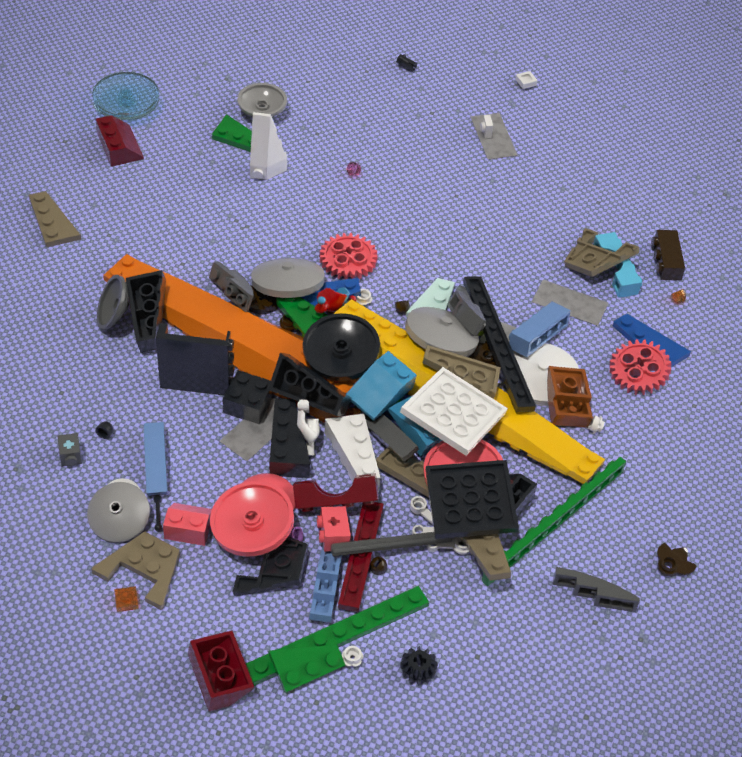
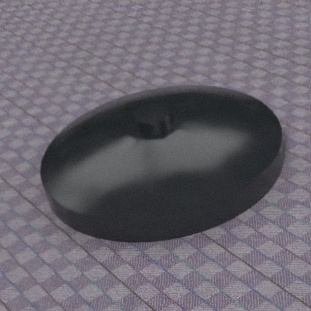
M332 314L317 320L309 327L303 339V355L309 368L321 377L333 381H349L361 377L379 358L380 339L375 328L365 319L352 314Z

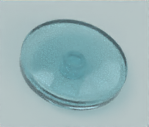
M119 72L108 75L94 86L92 92L93 104L97 111L104 116L113 115L120 120H135L150 114L157 107L160 98L157 84L151 78L135 72Z

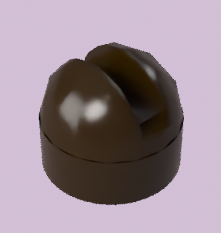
M409 300L394 302L398 313L405 314L409 310Z
M381 556L373 558L370 563L371 572L375 575L384 574L387 570L386 560Z

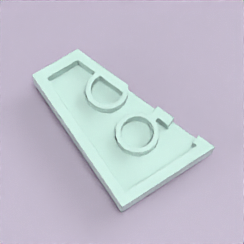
M437 278L406 312V317L412 310L420 307H435L447 310V303L451 298L455 282Z

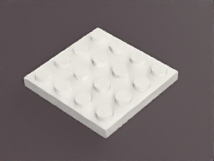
M442 367L401 407L400 413L467 456L506 414L508 408Z

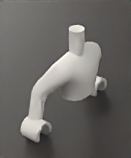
M299 400L297 426L306 440L308 455H314V441L318 438L320 432L319 419H305L306 413H309L308 400Z

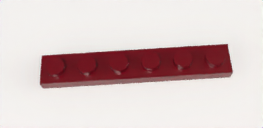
M375 502L372 505H362L354 541L375 539L377 537L384 503ZM373 551L350 554L338 602L339 609L359 612Z

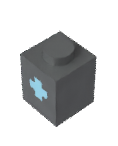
M78 433L57 435L61 467L82 464Z

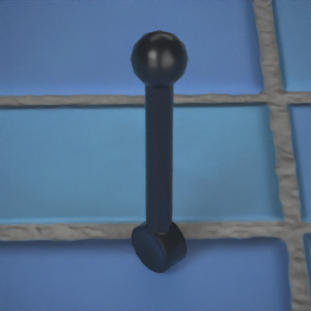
M155 495L153 497L156 503V525L154 529L159 532L163 528L160 524V503L162 497Z

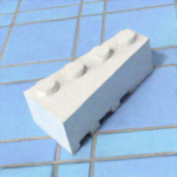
M358 414L325 419L324 433L330 439L334 451L338 453L340 461L347 469L351 481L353 482L356 475L376 473L379 492L380 474L365 415Z

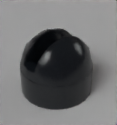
M104 421L96 427L95 431L99 437L108 439L113 432V426L110 422Z

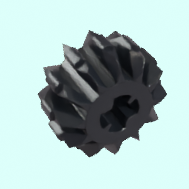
M420 646L417 647V651L410 648L408 653L403 654L402 662H400L403 677H409V683L416 680L418 686L421 684V680L428 683L430 678L435 677V670L438 668L435 654H429L428 648L422 651Z

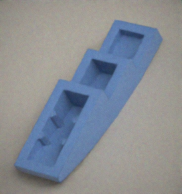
M164 422L144 423L147 496L168 494Z
M323 545L309 620L331 623L342 555L333 556L331 551H324Z

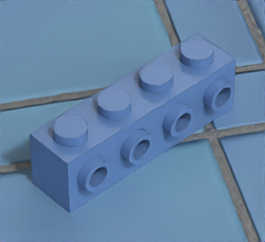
M553 301L544 306L539 312L533 314L530 319L511 331L509 343L512 350L525 357L531 355L568 326L571 310Z

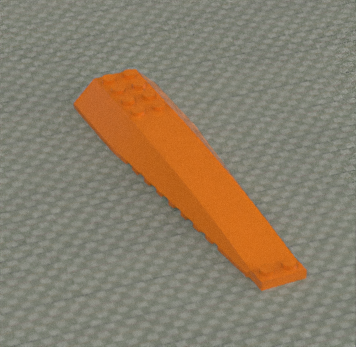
M126 254L103 275L104 281L108 282L112 276L120 275L126 281L127 277L160 270ZM163 272L166 279L163 318L171 326L181 329L182 333L186 336L226 340L227 332L231 331V339L234 340V348L231 351L234 352L233 365L239 371L271 380L280 353L290 354L309 368L303 355L304 338L302 336L285 330L254 314L245 312L241 308ZM361 377L349 381L326 380L346 394ZM274 392V395L282 399H291ZM295 400L296 407L298 408L299 401ZM309 406L308 414L324 423L327 418L342 417Z

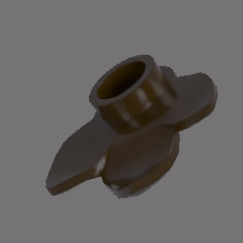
M663 543L657 550L659 558L658 570L666 576L675 574L689 575L697 567L694 563L687 561L688 550L686 547L671 550L666 543Z

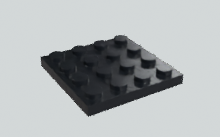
M507 460L426 466L425 472L435 539L519 532Z

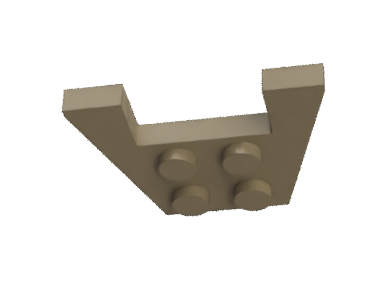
M585 228L583 236L578 238L576 247L571 249L564 263L567 268L593 277L638 254L640 251L639 246L627 242L615 252L592 245L598 232Z
M144 531L93 566L91 569L92 574L108 582L120 566L131 570L155 583L145 596V602L162 610L179 560L180 549Z

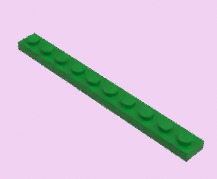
M620 456L616 461H610L604 471L597 472L592 481L589 483L585 482L576 494L572 493L563 505L559 504L556 506L550 516H544L538 526L535 528L531 527L521 540L517 539L508 551L504 550L509 567L513 566L621 475L626 460ZM483 572L482 582L488 587L495 580L489 581Z
M416 586L277 650L338 645L339 648L428 607L429 601L421 588ZM269 654L246 663L254 686L277 676Z

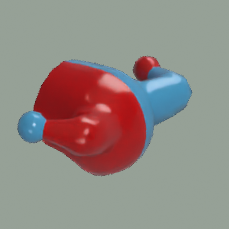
M344 287L339 288L337 291L325 288L317 295L315 311L320 314L325 312L335 313L351 299L356 302L357 298L354 295L349 297L350 292Z

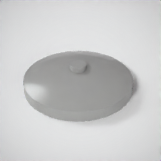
M299 258L268 260L257 265L251 273V283L257 291L280 298H295L312 294L318 291L325 281L322 267L312 261Z
M435 307L416 308L408 314L405 322V329L410 338L424 349L429 345L466 357L475 351L479 342L478 335H472L452 312Z

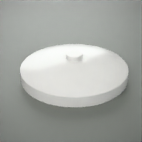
M543 344L528 357L513 351L533 400L539 406H548L547 375L549 366L579 369L576 361L569 353L551 344Z

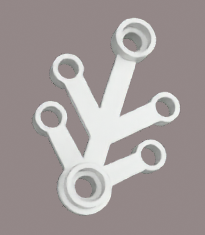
M421 496L413 497L410 503V510L416 515L421 514L433 525L431 512L426 508V499ZM415 525L412 529V534H418L415 532L417 530L422 533L434 532L433 527H423L421 525ZM454 537L452 542L439 543L436 546L427 545V549L430 552H436L439 548L453 549L456 553L462 555L469 553L467 544L460 537Z

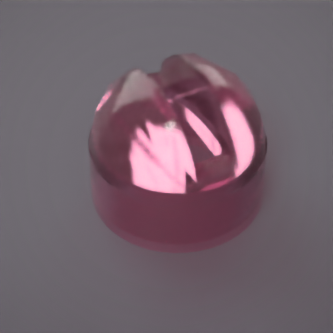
M350 162L347 165V173L349 175L357 176L361 173L362 169L358 163Z

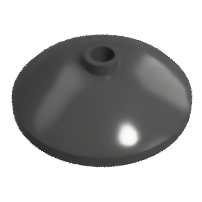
M114 275L109 279L100 296L97 308V325L100 329L107 330L113 327L128 310L129 295L127 283L120 275Z

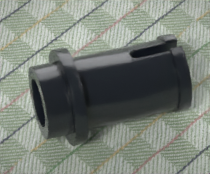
M400 54L396 60L399 66H404L412 72L415 70L413 67H417V62L407 58L405 54Z

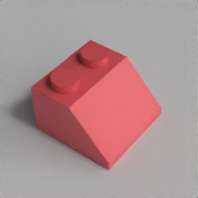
M173 503L168 508L163 523L164 539L205 546L210 530V514L212 509Z

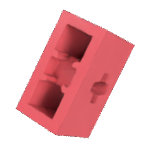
M346 506L321 507V513L317 515V528H321L319 530V543H323L324 551H331V544L350 542L351 535Z

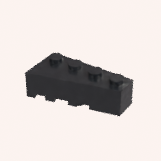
M163 270L126 278L135 338L140 353L157 349L156 335L159 323H162L166 279Z
M280 353L268 390L296 401L308 400L309 406L336 416H346L351 401L350 396L290 354Z
M275 398L269 473L281 477L309 478L310 462L303 434L297 426L298 412L295 400Z

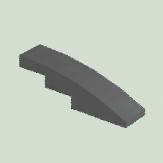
M364 413L368 430L382 445L384 444L403 462L419 450L418 446L385 415L381 414L373 421Z
M556 567L553 585L573 588L574 596L594 598L593 606L636 612L640 602V598L601 578L575 570Z

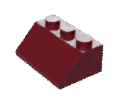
M113 115L95 119L97 135L111 167L144 159L128 123Z
M233 630L190 641L188 657L208 712L231 706L254 689V684Z

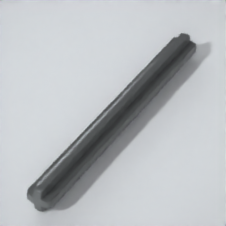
M434 532L341 542L331 544V553L333 556L431 545L452 542L453 538L435 539Z

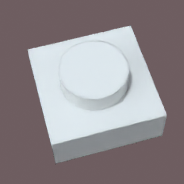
M531 71L516 74L515 78L522 89L537 86L538 80Z
M484 115L483 122H480V131L483 132L485 139L492 137L493 123L490 115Z

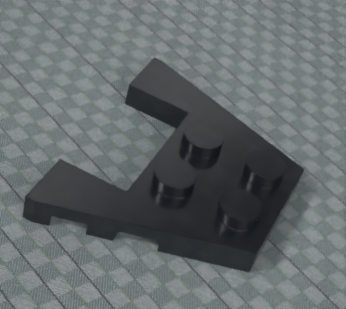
M287 537L279 547L264 554L258 577L236 576L232 591L233 595L241 596L300 584L308 545L294 538Z

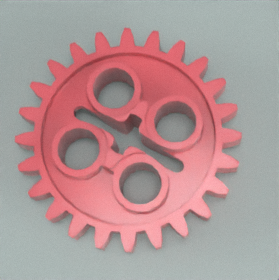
M343 233L342 237L336 234L335 239L330 237L329 241L325 240V244L321 245L320 263H322V268H326V273L331 271V276L337 274L338 279L342 276L345 280L348 277L353 279L355 276L361 279L362 274L368 276V272L372 273L373 268H376L377 250H375V245H371V240L365 242L366 237L360 239L359 234L353 237L352 233L349 236Z
M636 339L635 344L628 341V346L621 344V349L616 348V354L612 353L609 369L611 379H615V385L620 384L621 390L627 387V393L631 390H634L635 395H637L638 391L645 395V390L652 393L653 388L659 390L660 385L665 386V380H669V374H671L669 355H665V349L660 350V345L654 347L653 341L649 345L646 344V340L639 343L638 339Z

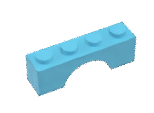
M615 232L596 235L593 245L615 252L622 246V241ZM628 258L615 265L619 271L614 275L612 286L618 298L638 295L642 286V279L638 276L634 264Z

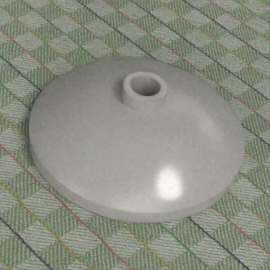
M254 83L244 87L239 92L237 102L239 108L249 116L253 117V112L271 114L274 117L285 109L287 96L276 85Z
M126 482L111 483L99 489L90 500L87 510L88 523L92 531L102 540L111 543H123L134 539L145 529L150 517V505L145 494L137 486ZM114 506H120L117 511H113Z

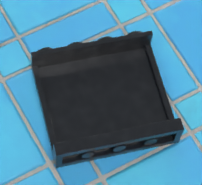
M159 323L156 335L160 388L225 395L234 378L235 365H231L234 362V352H231L234 348V340L231 339V331L227 332L226 340L168 334L167 324Z

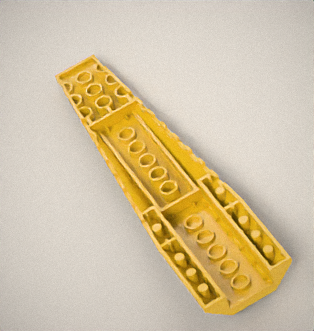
M352 299L334 313L359 316L375 328L380 339L379 358L389 351L417 375L414 387L408 392V395L413 396L438 372L422 363L425 349L414 342L406 330ZM497 387L494 400L508 409L506 414L488 432L494 435V439L499 442H507L511 448L517 451L521 449L527 452V456L566 476L572 477L582 484L589 482L605 462L603 457L584 447L535 411L516 413L509 394Z

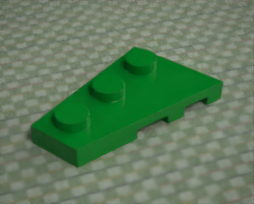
M226 114L212 133V140L251 152L252 131Z
M301 297L276 298L277 306L286 317L293 321V326L301 331L303 338L313 323L328 316L326 313H317L315 306Z
M338 645L267 651L284 692L293 690L345 666Z

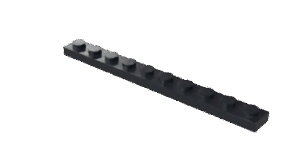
M464 277L463 284L472 303L480 307L486 320L482 331L497 367H501L500 374L516 413L534 412L536 404L482 277Z

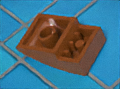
M549 366L547 391L551 423L553 425L588 428L593 419L590 408L592 396L585 369Z

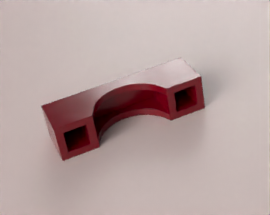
M376 473L356 475L352 486L339 494L324 491L316 480L298 481L293 484L295 508L301 509L302 512L314 510L313 507H334V505L339 504L352 507L354 503L362 502V505L375 504L374 501L379 499Z

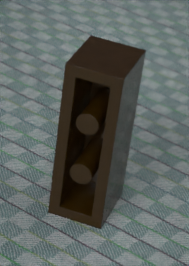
M657 230L655 237H652L651 244L655 249L654 260H657L656 271L660 275V280L682 281L685 264L678 230Z

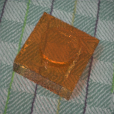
M136 586L114 589L117 612L139 609Z

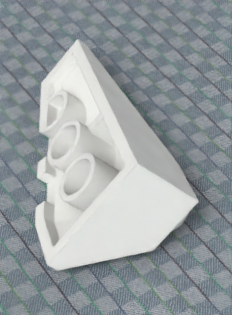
M253 112L250 178L268 180L287 171V154L283 150L281 139L278 138L277 129L271 114Z

